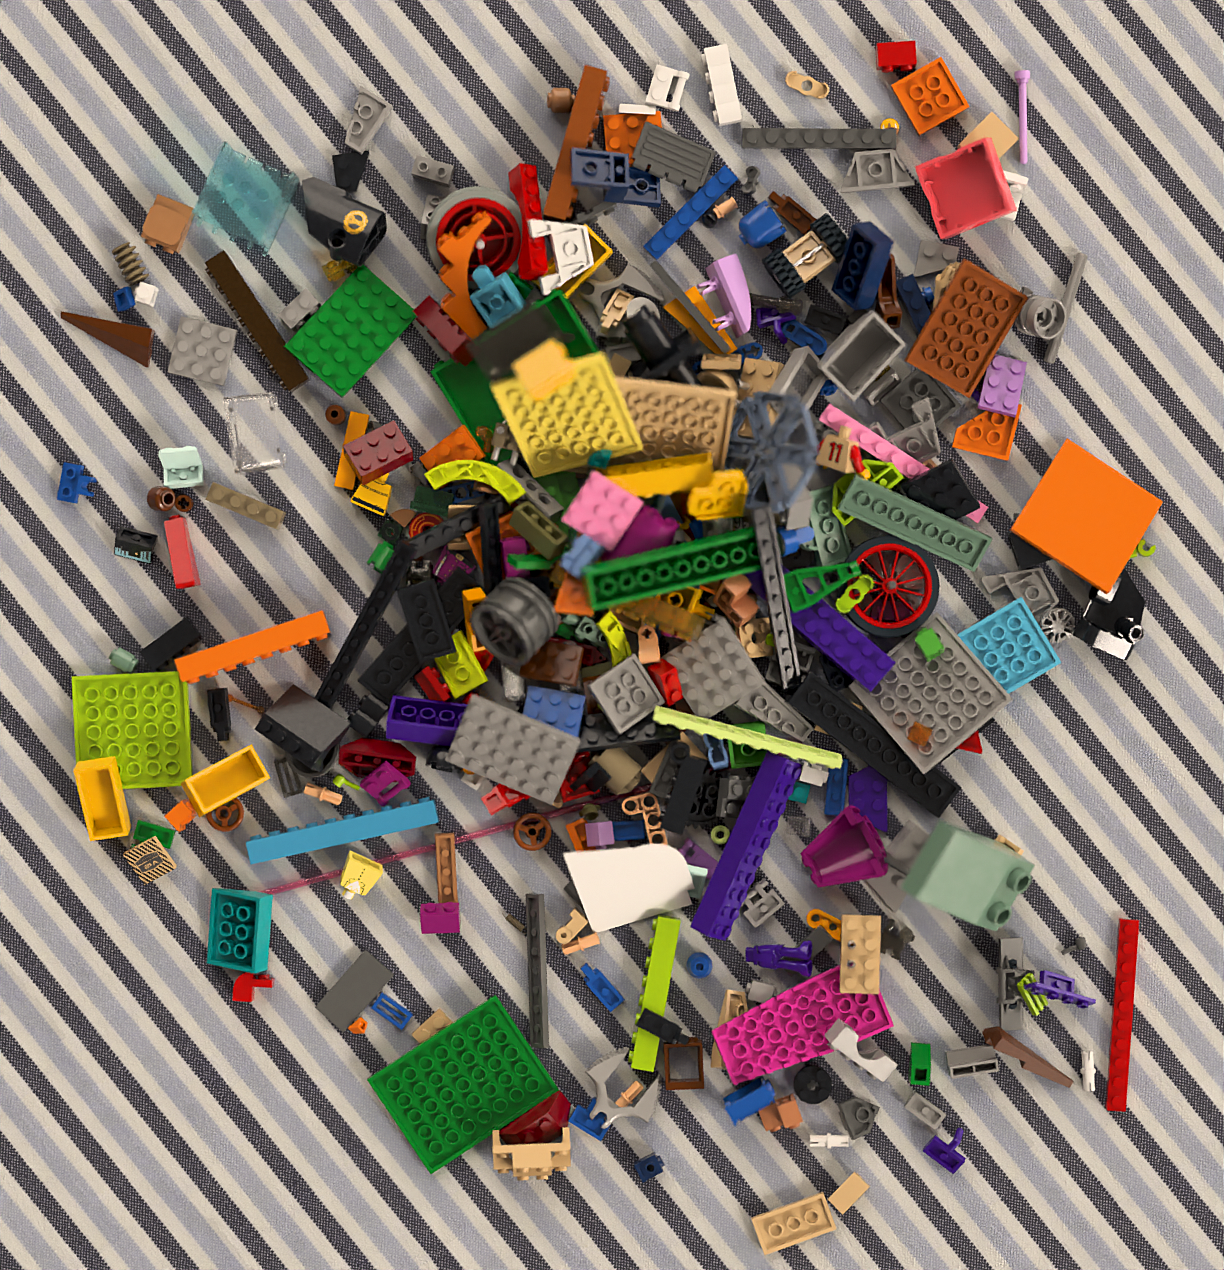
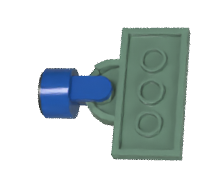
M833 484L809 491L813 499L809 526L786 530L784 525L775 528L779 555L782 557L794 553L800 546L804 550L815 552L818 567L844 562L851 553V548L845 526L841 524L832 512Z

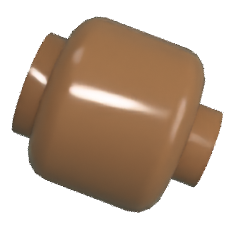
M553 88L547 94V107L553 113L570 112L571 106L574 105L575 95H571L569 88Z

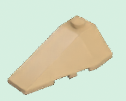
M726 990L717 1027L748 1011L745 992ZM714 1040L710 1068L726 1070Z

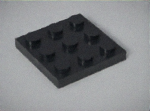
M952 458L901 484V488L907 498L954 520L980 508L979 502Z

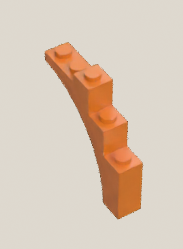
M485 210L482 214L480 212L472 218V223L467 227L463 226L458 231L457 237L452 232L448 235L445 233L439 238V243L437 244L438 249L451 262L450 264L446 263L439 273L440 279L452 291L451 294L447 293L442 298L441 307L472 340H475L487 329L485 321L477 313L471 301L467 283L468 263L473 246L481 232L492 221Z

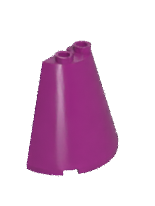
M644 506L638 510L613 550L610 551L603 547L605 551L602 553L600 560L605 562L672 546L679 524L671 518H661L660 513L656 509Z
M847 806L800 853L804 866L810 867L812 871L810 875L812 882L818 888L882 877L888 872L889 864L885 863L884 860L887 854L882 840L866 815L862 817L859 814L860 809L855 806Z

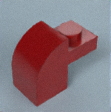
M244 972L234 983L232 1001L252 1002L254 1000L255 987L272 988L275 978H271L269 974H258V977H256V973Z

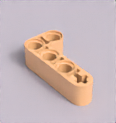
M646 792L626 797L622 802V809L628 815L643 812L649 843L656 844L652 841V837L654 834H661L663 841L659 844L668 846L665 830L660 828L661 823L658 822L656 825L648 823L649 816L656 815L658 818L660 816L656 795ZM645 797H653L655 800L654 804L646 806L643 802ZM629 800L634 801L636 804L635 809L632 811L625 808V803Z

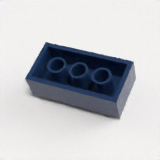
M871 221L854 223L852 225L831 290L853 310L872 308L894 240Z

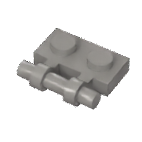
M764 878L759 883L753 884V888L747 892V897L741 904V906L744 904L748 906V909L743 914L755 928L785 904L773 888L767 893L764 891L763 888L769 884ZM759 893L762 897L753 904L750 899Z

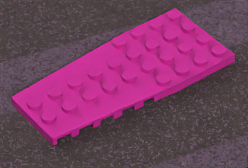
M840 965L808 978L713 1029L711 1033L731 1083L737 1085V1083L772 1073L775 1070L787 1068L793 1064L834 1052L827 1045L829 1041L824 1035L838 1018L852 1027L859 1035L857 1042L893 1027V1022L880 990L879 994L840 993Z

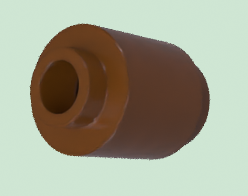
M331 405L327 408L325 417L331 424L341 425L346 420V412L338 405ZM334 411L338 412V416L336 418L332 417V413Z

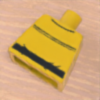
M389 473L364 486L360 484L350 502L385 517L393 488L385 483Z

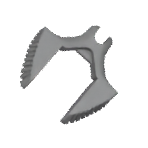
M629 263L618 277L602 282L591 278L587 279L585 283L593 286L594 292L591 295L582 292L579 294L582 300L588 302L594 308L599 320L596 337L600 338V340L603 339L605 342L630 343L624 334L626 328L622 324H619L616 329L611 327L607 335L600 333L603 324L600 321L601 315L612 290L625 285L662 302L664 301V297L655 283L644 272H641L642 270H638V268L631 266Z
M628 1047L618 1048V1050L615 1049L613 1052L607 1053L606 1056L603 1055L602 1058L596 1059L590 1065V1068H587L588 1070L585 1071L594 1082L597 1095L596 1104L590 1112V1119L593 1120L599 1112L604 1113L606 1119L601 1126L602 1129L608 1128L616 1119L633 1116L648 1123L659 1101L658 1098L662 1088L660 1086L662 1084L660 1073L633 1107L620 1108L607 1097L606 1085L604 1083L627 1055Z

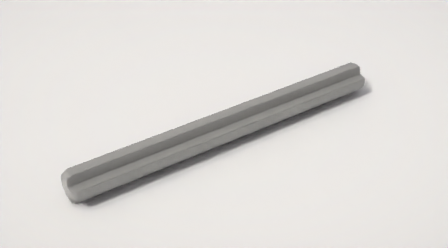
M1077 253L1062 299V304L1066 310V323L1063 330L1056 337L1049 340L1044 356V361L1049 364L1055 363L1088 256L1083 253Z

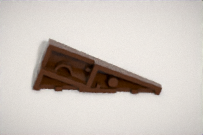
M61 311V319L149 368L155 330Z
M999 1026L983 1030L982 1033L987 1044L992 1045L999 1052L1019 1059L1023 1069L1069 1088L1074 1083L1072 1079Z

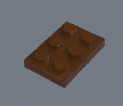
M546 641L525 664L521 665L519 676L576 686L584 648Z

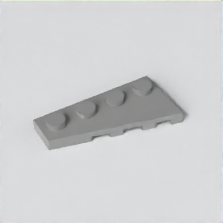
M767 683L734 703V706L799 743H802L814 729Z

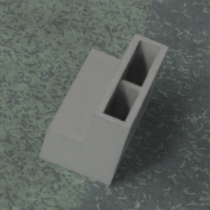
M987 1044L945 1051L948 1073L951 1079L999 1071L998 1060L992 1045Z

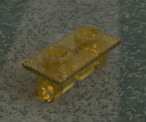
M333 260L322 266V269L329 282H335L345 276L344 269H347L350 273L356 270L358 266L345 260Z

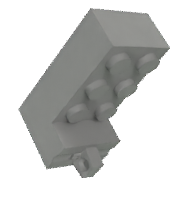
M763 450V452H766V454L774 452L770 450ZM782 464L790 490H793L802 474L797 465ZM748 465L741 467L742 473L745 472ZM765 477L757 491L767 490L768 492ZM806 485L794 505H791L790 508L783 506L784 511L779 512V520L784 524L786 530L809 526L813 499Z

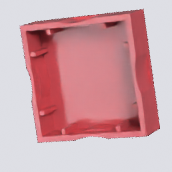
M984 137L960 147L951 154L939 156L915 166L923 192L929 200L931 214L940 239L951 238L1017 211L992 138Z

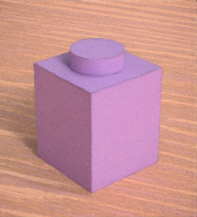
M612 821L585 824L587 847L595 846L596 850L607 849V845L614 844Z

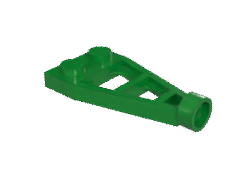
M852 561L846 564L797 569L784 574L787 600L792 612L795 613L811 607L851 578L861 575L857 562ZM832 571L837 572L839 580L831 585H826L823 574ZM816 577L820 581L821 588L814 594L809 595L802 581L805 578Z

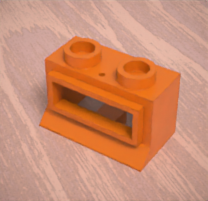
M187 798L180 801L164 817L178 832L185 830L186 824L197 816V813Z

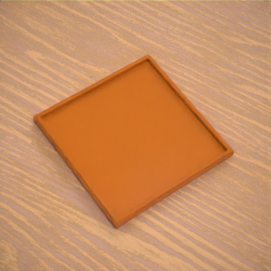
M1067 438L1010 531L1105 594H1108L1163 501Z

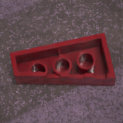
M430 295L413 310L418 316L416 318L417 322L422 327L426 326L428 328L427 333L434 340L436 338L439 340L438 345L445 352L448 351L451 354L449 357L456 364L460 362L466 367L482 351Z

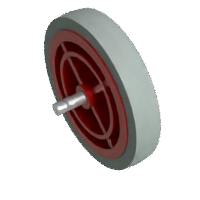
M467 187L448 195L433 211L427 228L428 252L433 264L440 272V269L446 263L450 264L451 262L438 249L439 238L445 233L448 235L450 232L457 237L458 231L463 226L467 227L471 224L472 218L479 212L482 214L485 210L492 221L479 235L469 258L467 283L470 289L479 288L472 278V274L480 265H487L495 277L505 271L507 274L511 271L514 274L518 270V257L522 241L520 209L508 196L488 187Z

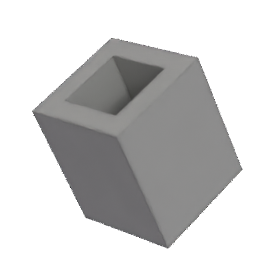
M752 978L751 983L747 982L745 988L747 999L764 1003L772 998L775 986L774 984Z

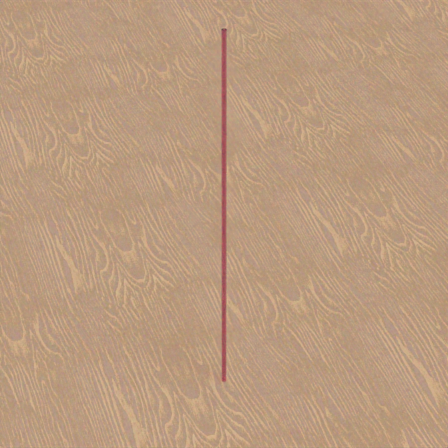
M729 761L728 768L716 771V773L732 769L731 761ZM711 766L707 767L710 773L713 769ZM652 783L634 787L628 793L619 795L612 793L540 813V815L546 819H551L580 811L584 805L589 803L594 804V806L649 792ZM534 818L527 819L522 825L540 822V820ZM517 820L455 837V845L511 830L514 828ZM435 843L373 859V861L384 865L435 851ZM343 868L257 892L275 895L341 876Z

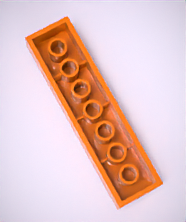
M321 610L175 659L174 661L181 681L187 682L190 685L199 682V677L211 678L219 675L218 671L224 669V672L237 669L236 665L242 663L243 666L255 663L254 659L258 657L264 660L273 657V652L279 651L282 654L291 651V646L298 645V647H303L310 644L309 640L315 638L317 641L328 638L327 634H330L331 631L325 613Z

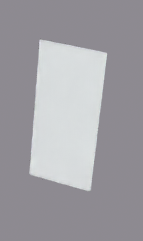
M620 104L619 112L655 114L656 106Z

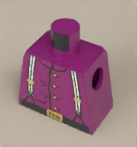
M446 545L432 572L439 577L435 582L437 589L457 566H460L469 575L477 566L455 550H448V545Z

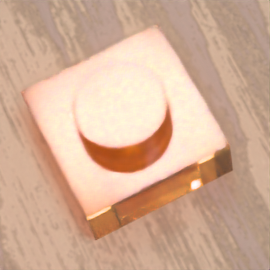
M915 721L907 740L925 747L933 729Z

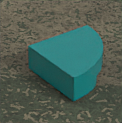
M600 450L593 453L588 458L587 465L606 469L612 451Z

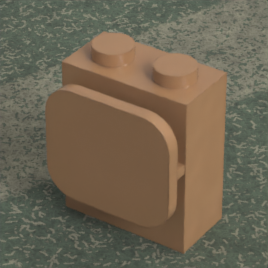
M157 194L143 225L141 237L145 240L144 243L152 247H156V244L162 246V250L170 254L174 252L180 253L196 210Z

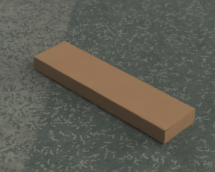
M435 833L438 903H458L454 833Z

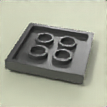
M918 368L880 400L904 429L920 422L912 409V405L926 397L930 400L936 428L961 407V404L942 382Z

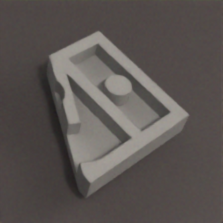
M921 240L914 277L917 278L944 270L946 266L956 262L959 247Z

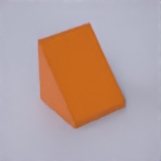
M360 1017L348 1029L353 1034H364L368 1023Z

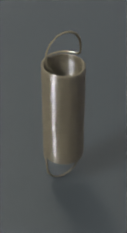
M510 913L505 917L520 932L524 929V925Z

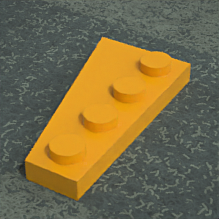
M695 286L684 292L714 329L721 325L720 323H712V320L717 318ZM677 298L663 307L686 329L690 327L696 337L714 354H724ZM725 329L717 331L731 347L727 354L736 351L737 347Z

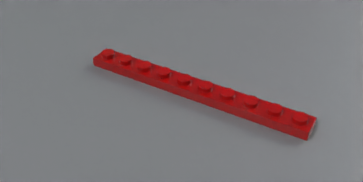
M1119 918L1105 1107L1107 1111L1126 1112L1139 920Z

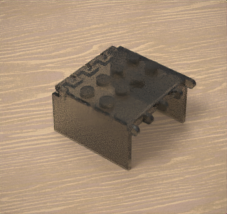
M530 301L466 344V346L490 382L497 383L500 380L519 376L513 364L552 339L557 345L561 344L565 347L575 340V335L562 331L546 304L536 309L533 302Z

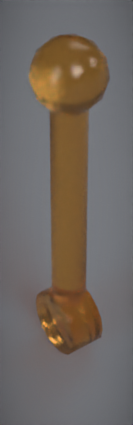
M231 694L228 695L229 702L234 701L241 705L257 710L259 714L264 713L263 706L257 707L242 700L236 699Z

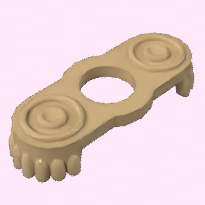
M791 71L785 77L788 87L799 91L803 95L823 99L829 93L828 84L815 81L810 76L797 74V71ZM810 81L812 89L804 91L801 87L802 82Z

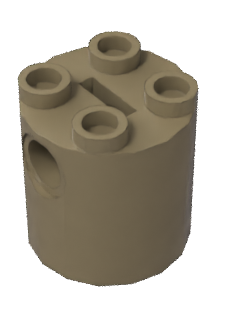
M621 748L599 750L602 754L600 756L596 754L587 766L589 767L597 761L611 775L612 778L605 785L616 795L630 792L640 782V770L642 767Z

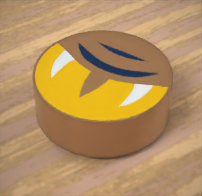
M887 118L882 121L880 129H896L897 135L899 124L895 119Z

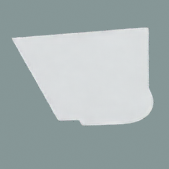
M647 844L628 849L563 853L593 933L692 905L688 890L695 889L689 869L681 853L670 846Z

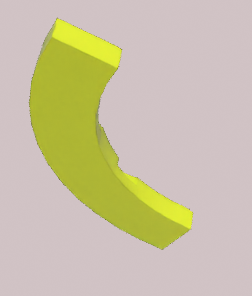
M456 460L444 463L424 474L434 490L447 483L462 479L487 483L500 492L509 504H512L526 493L521 484L506 471L490 463L477 460Z
M607 610L595 625L600 629L608 643L613 668L631 655V649L622 625L610 610Z

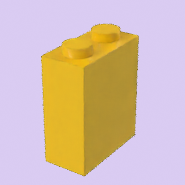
M553 339L513 364L521 381L535 402L543 399L576 377L573 369H575L574 364L570 358L566 359L564 356L567 352L561 344L557 345Z

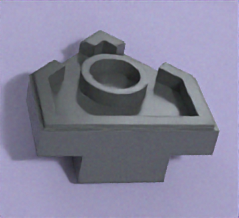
M857 1097L849 1098L837 1104L843 1126L848 1131L851 1140L871 1132L873 1121L880 1107Z

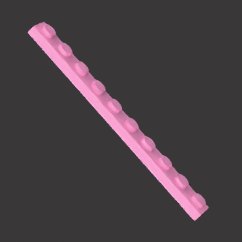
M831 404L827 405L818 419L837 433H839L841 425L852 428L850 440L857 441L859 447L884 462H892L898 471L908 479H912L930 470ZM978 501L980 504L979 509L965 515L976 523H979L988 509L980 501Z

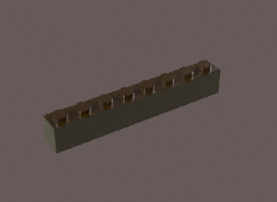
M223 250L206 261L207 268L205 271L211 279L214 277L218 282L215 286L221 295L225 293L229 299L226 303L232 311L236 310L239 314L236 318L242 327L246 325L250 332L247 333L253 343H258L260 346L258 351L264 359L267 357L271 364L268 366L273 374L278 373L281 378L279 383L285 391L288 389L292 393L309 382L310 378L298 360L284 348L286 342L228 254Z

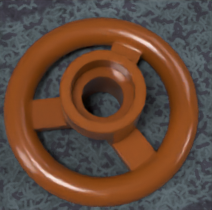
M237 797L231 800L235 804L230 807L220 806L214 809L217 819L222 821V826L213 820L212 811L206 814L209 824L214 829L228 832L236 829L241 824L244 817V808ZM223 809L227 811V816L222 815ZM238 809L237 820L228 826V819H230L232 812Z
M538 813L524 814L518 818L514 825V839L525 850H540L548 844L551 838L550 823L544 816ZM534 818L540 820L538 824L522 825L527 819ZM545 826V837L542 842L537 844L536 838L540 834V829ZM534 828L536 834L531 835L529 829ZM519 830L525 832L526 836L530 838L531 845L521 840Z

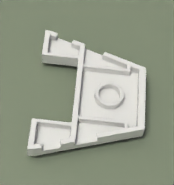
M527 220L530 237L550 235L557 273L539 277L542 295L549 294L551 290L563 285L570 278L575 277L594 265L587 226Z

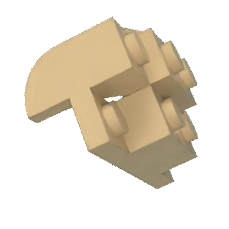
M569 1127L563 1128L562 1143L502 1146L499 1130H492L494 1170H498V1174L509 1173V1170L513 1171V1177H517V1181L529 1180V1176H536V1180L548 1179V1175H552V1169L554 1168L555 1171H567V1167H571ZM555 1151V1155L551 1158V1152ZM508 1153H512V1159L509 1158Z

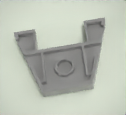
M928 397L912 405V409L920 422L888 437L878 421L866 426V428L920 463L939 455L941 452Z
M1041 567L981 578L989 594L1008 585L1015 600L1022 596L1037 623L1040 622L1042 616L1047 611L1051 610L1059 602Z

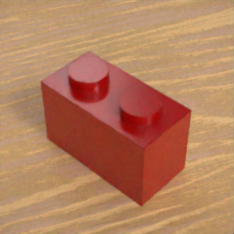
M915 41L877 43L875 46L877 70H882L883 73L892 72L893 69L911 71L917 64Z
M662 658L660 662L647 667L651 680L665 700V705L669 707L684 698L677 669L674 665Z

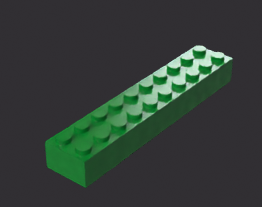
M753 526L580 567L586 605L592 610L761 570Z

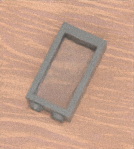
M809 346L794 349L769 391L770 393L795 395V397L799 398L797 403H804L808 410L828 378L817 367L820 359ZM769 401L770 405L779 414L784 403Z

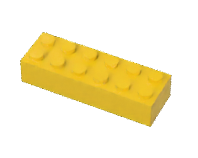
M711 452L607 466L606 469L596 468V472L632 495L647 498L657 493L668 495L672 491L689 492L694 488L708 487L713 479L714 468Z

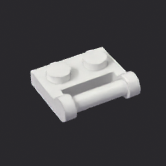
M657 64L646 103L678 112L686 80L689 79L690 74ZM673 77L679 78L672 102L666 101Z

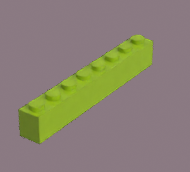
M658 915L657 919H653L652 930L655 933L654 938L649 940L648 949L652 950L651 956L646 957L645 968H648L647 976L643 975L641 987H645L644 995L640 994L638 1006H641V1012L636 1013L635 1025L644 1008L664 1017L681 923L680 918ZM640 1027L637 1028V1032H633L631 1043L635 1045L634 1051L629 1052L628 1062L631 1063V1068L654 1072L660 1038Z

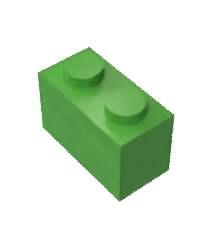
M924 628L916 633L915 643L927 662L944 653V647L932 628L929 630Z

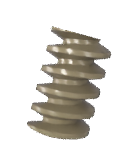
M130 242L114 248L112 254L117 255L115 261L120 262L118 267L124 269L122 275L127 276L125 282L130 283L129 286L144 281L150 275L142 273L146 267H139L143 261L136 260V258L140 254L133 253L132 251L136 249V246H129Z

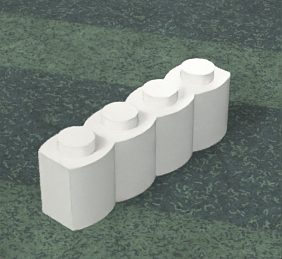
M727 44L704 48L701 60L703 66H707L708 73H705L706 84H710L712 90L708 93L710 103L715 105V110L712 111L714 122H718L719 126L741 122L742 116Z

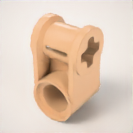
M642 626L638 631L639 661L641 664L660 662L658 636L652 626Z

